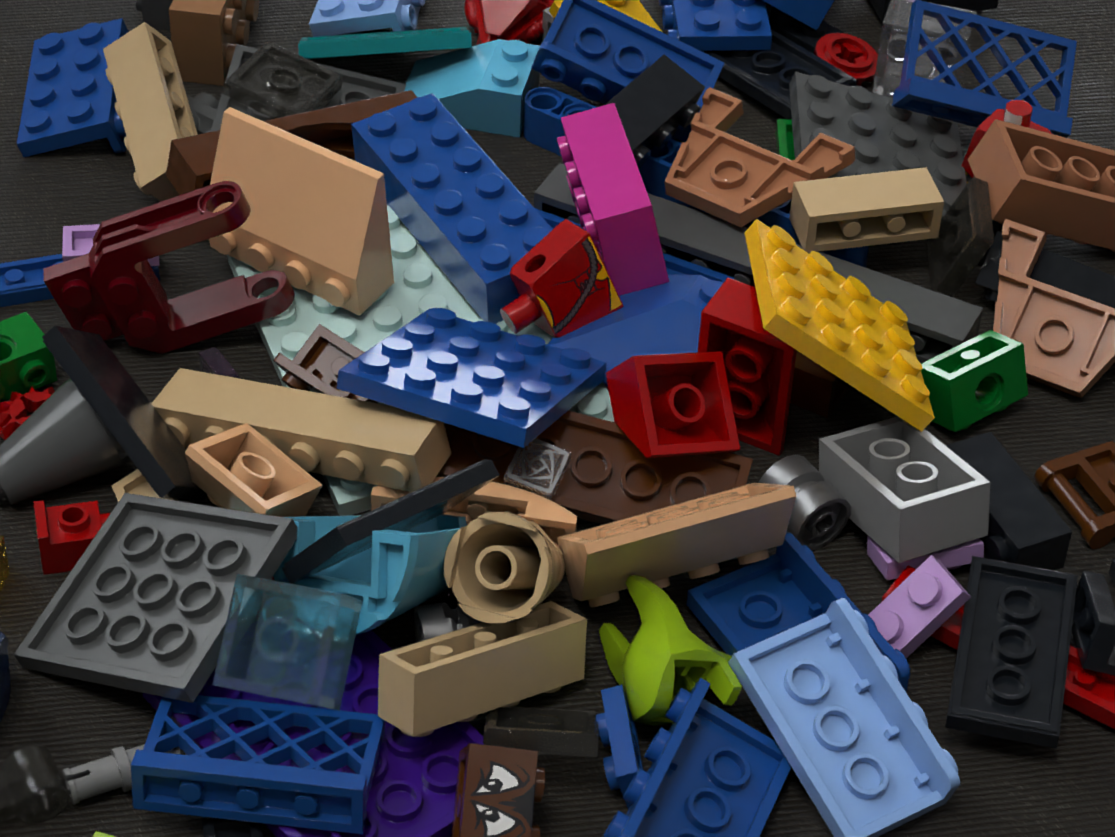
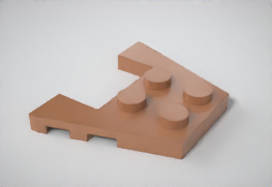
M709 87L702 97L703 106L700 112L695 113L692 119L689 137L686 142H682L665 179L666 195L734 225L743 227L792 199L794 182L826 179L851 165L855 161V146L819 133L795 160L780 156L726 133L743 115L742 100Z
M1005 218L1002 227L1003 241L999 260V285L997 302L995 303L993 331L1024 343L1026 375L1028 379L1082 399L1115 362V308L1029 278L1047 240L1046 234L1043 231Z

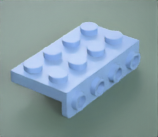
M318 0L310 19L309 27L313 37L392 28L393 32L415 30L417 28V17L421 6L425 4V0Z
M845 598L833 601L826 613L740 650L731 657L728 664L834 837H878L946 804L960 786L958 768L954 758L947 750L940 747L928 728V721L924 711L917 703L911 701L898 681V674L894 664L888 657L881 654L870 637L864 617L857 610H853Z

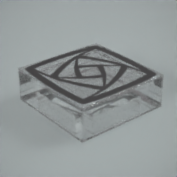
M535 438L524 448L517 447L504 475L503 484L530 491L552 501L569 465L572 452Z

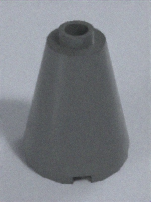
M71 378L65 381L0 445V500L5 498L10 505L119 468L130 460L127 454L117 451L122 448L89 402L85 401L81 393L78 392L79 389Z

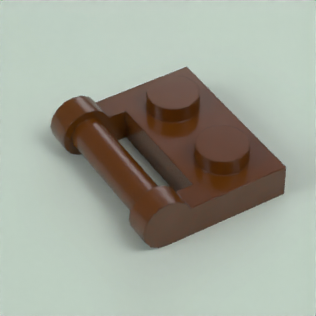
M1113 440L1050 460L1037 469L1034 475L1035 481L1044 492H1052L1081 527V536L1092 549H1099L1107 545L1115 537V443ZM1076 478L1105 514L1097 516L1068 480Z

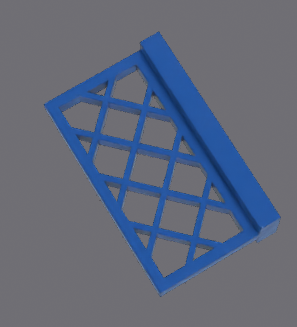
M916 0L912 3L901 82L900 86L894 90L892 106L978 128L996 109H1005L1006 104L1011 101L1002 98L992 83L1004 74H1007L1020 93L1014 100L1024 99V101L1032 106L1031 121L1050 129L1054 135L1066 138L1071 135L1073 118L1067 117L1077 41ZM923 15L936 18L946 33L931 42L921 27ZM952 22H953V23H957V24H959V25L956 26V27H954V25L952 24ZM965 26L976 28L986 43L973 53L958 33ZM1006 36L1015 38L1026 53L1013 63L998 43V41ZM947 38H950L963 58L950 68L935 48V46ZM919 43L923 48L920 51H918ZM1032 43L1038 44L1039 46L1035 48ZM1044 47L1062 51L1060 68L1053 73L1038 53ZM988 48H990L1003 70L990 79L975 58ZM924 53L928 55L940 75L932 80L914 76L916 60ZM1028 58L1043 78L1042 81L1030 89L1015 68ZM965 63L981 84L973 90L962 88L952 73ZM941 79H944L946 83H942V82H938V81H940ZM1047 84L1056 98L1055 110L1042 108L1032 92ZM984 89L987 94L981 93L979 91Z
M198 695L195 701L190 703L162 697L143 750L136 749L131 763L133 809L363 834L367 819V800L385 732L386 721L378 717V714ZM173 713L197 715L200 719L179 727L171 717ZM236 720L252 721L255 726L236 734L227 724ZM292 726L309 728L311 732L292 740L283 730ZM212 731L221 739V741L204 749H201L193 741ZM347 732L369 734L368 738L350 746L339 736ZM268 737L278 746L259 756L249 747ZM322 744H326L334 752L316 762L306 753V751ZM179 746L187 755L165 752ZM236 753L243 761L222 758ZM289 759H292L299 767L282 766L278 764H281ZM348 765L355 773L337 772L335 770Z

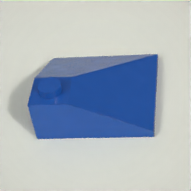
M668 275V283L619 296L623 304L622 308L562 337H553L547 345L561 349H581L588 352L591 358L607 362L603 381L606 384V372L632 356L698 353L701 312L723 283L708 279L702 275Z

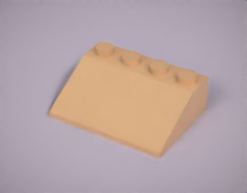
M229 107L225 110L210 185L222 181L237 183L242 189L251 211L247 220L237 229L210 238V247L216 249L221 254L229 255L251 265L260 272L269 270L284 271L293 287L305 290L327 300L336 307L344 308L360 316L394 284L384 173ZM233 202L221 204L213 213L227 208Z
M751 483L557 537L559 548L564 554L565 571L572 597L579 601L588 600L590 607H597L620 600L618 591L627 589L625 583L629 575L647 578L662 589L670 586V576L688 572L689 578L695 579L719 572L718 563L738 558L739 565L767 559L770 557L768 553L769 548L783 545L796 500L795 488L792 485Z

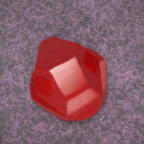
M465 0L464 11L469 26L474 28L475 33H478L476 45L497 39L519 40L527 44L542 37L544 32L542 27L543 10L551 7L555 0Z

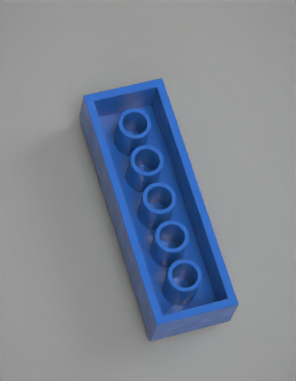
M433 93L415 98L410 102L352 123L355 161L384 173L387 205L399 217L483 321L495 324L503 321L500 309L520 296L510 276L511 268L553 228Z

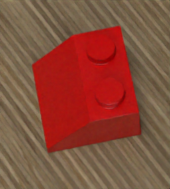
M722 351L635 355L606 372L614 422L646 458L730 453L741 450Z

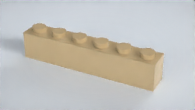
M179 368L151 403L184 448H188L190 444L248 423L306 472L397 490L414 492L431 484L452 454L444 422L389 405Z

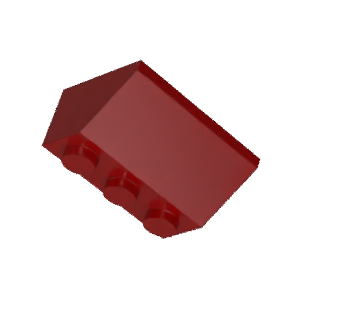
M728 277L701 312L698 352L722 351L739 441L780 456L785 444L797 350L763 328L755 287Z

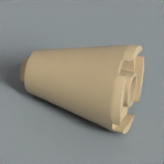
M488 512L478 516L465 527H461L450 540L444 558V577L448 588L452 589L460 603L458 604L459 607L470 617L492 624L514 622L530 614L560 584L565 571V564L560 551L531 522L518 515L506 512Z

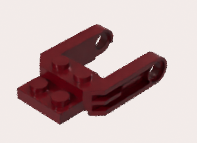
M232 181L218 182L103 221L93 237V246L88 254L43 269L44 283L73 329L99 334L104 341L124 335L130 346L159 354H164L275 317L289 308L295 296L294 290L284 271L269 270L247 278L241 275L167 300V294L150 266L148 259L228 233L240 227L249 217L251 208L240 186ZM233 202L227 208L213 213L221 204ZM278 287L272 294L258 298L265 290Z

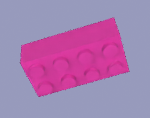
M615 103L561 117L565 136L556 139L563 164L566 168V178L572 200L575 203L581 228L590 233L618 295L621 296L668 283L669 278L653 208Z

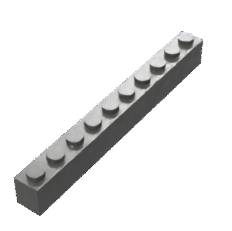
M559 163L534 192V208L580 224L575 203L569 190L565 165ZM647 193L653 208L663 253L734 277V280L755 287L744 234L748 227H739L716 216ZM818 252L831 263L834 271L846 279L849 276L857 278L869 289L871 296L883 304L886 301L896 304L906 314L908 318L906 323L910 335L915 341L914 349L920 363L978 336L983 312L982 307Z

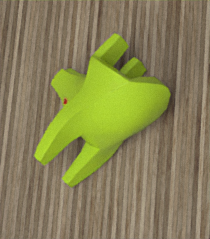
M629 575L625 584L639 611L642 623L639 630L632 639L631 644L611 623H603L599 634L608 666L616 681L623 685L633 721L651 726L672 725L673 722L665 717L670 704L681 687L691 692L700 678L711 683L709 687L724 705L732 706L742 688L737 676L728 664L732 655L712 648L688 629L676 604L663 589L647 578Z

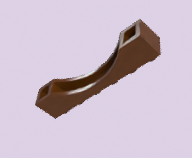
M412 90L265 120L264 122L342 156L355 158L352 123L410 102L418 97ZM220 130L171 140L166 176L179 195L210 185Z

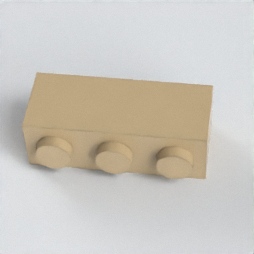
M927 167L799 181L793 183L789 219L803 250L807 253L811 251L820 252L938 238L944 200Z

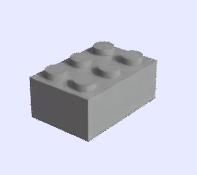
M897 416L819 439V472L823 476L824 481L829 482L851 505L849 519L898 563L988 536L990 481L926 429L921 432Z

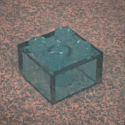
M236 574L213 685L340 710L363 601L342 593Z

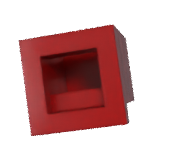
M44 500L33 501L43 575L71 571L110 513L100 514L98 500L45 507Z

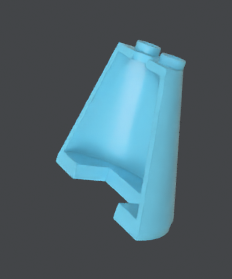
M442 514L406 532L372 531L371 548L290 585L282 570L284 564L335 527L361 515L285 517L293 519L298 528L297 539L273 577L276 584L286 585L293 598L289 607L305 624L314 630L331 636L360 635L451 589L448 588L444 577L445 553L453 535L461 527L467 525L466 517Z

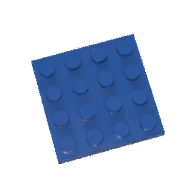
M431 308L339 369L337 389L524 448L604 381L607 362L591 358L588 352L581 349L553 347L545 344L544 339L535 335H514L501 331V328L492 322H471L456 317V313L449 309Z

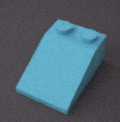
M497 39L472 46V48H463L421 59L415 62L406 82L405 91L412 90L418 98L433 93L464 129L520 138L524 128L525 95L528 91L539 87L540 73L531 69V66L540 46L526 44L519 40Z

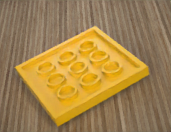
M756 219L744 234L763 328L922 432L935 416L929 400L930 391L926 387L921 373L923 368L917 359L914 349L915 341L911 337L906 323L908 321L906 314L896 304L890 301H886L883 304L871 296L869 289L857 278L849 276L846 279L834 271L831 263L816 251L807 253L798 247L792 236L781 227L773 225L770 228Z

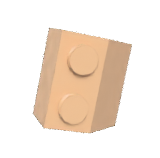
M248 423L190 444L185 451L192 482L207 493L212 503L221 508L278 517L306 516L323 486Z

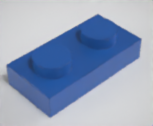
M618 685L601 690L604 713L596 714V723L603 746L611 747L612 756L603 758L610 790L620 789L624 796L637 771L640 768L644 770L636 723L632 719L623 685ZM625 800L627 808L629 809L631 803Z

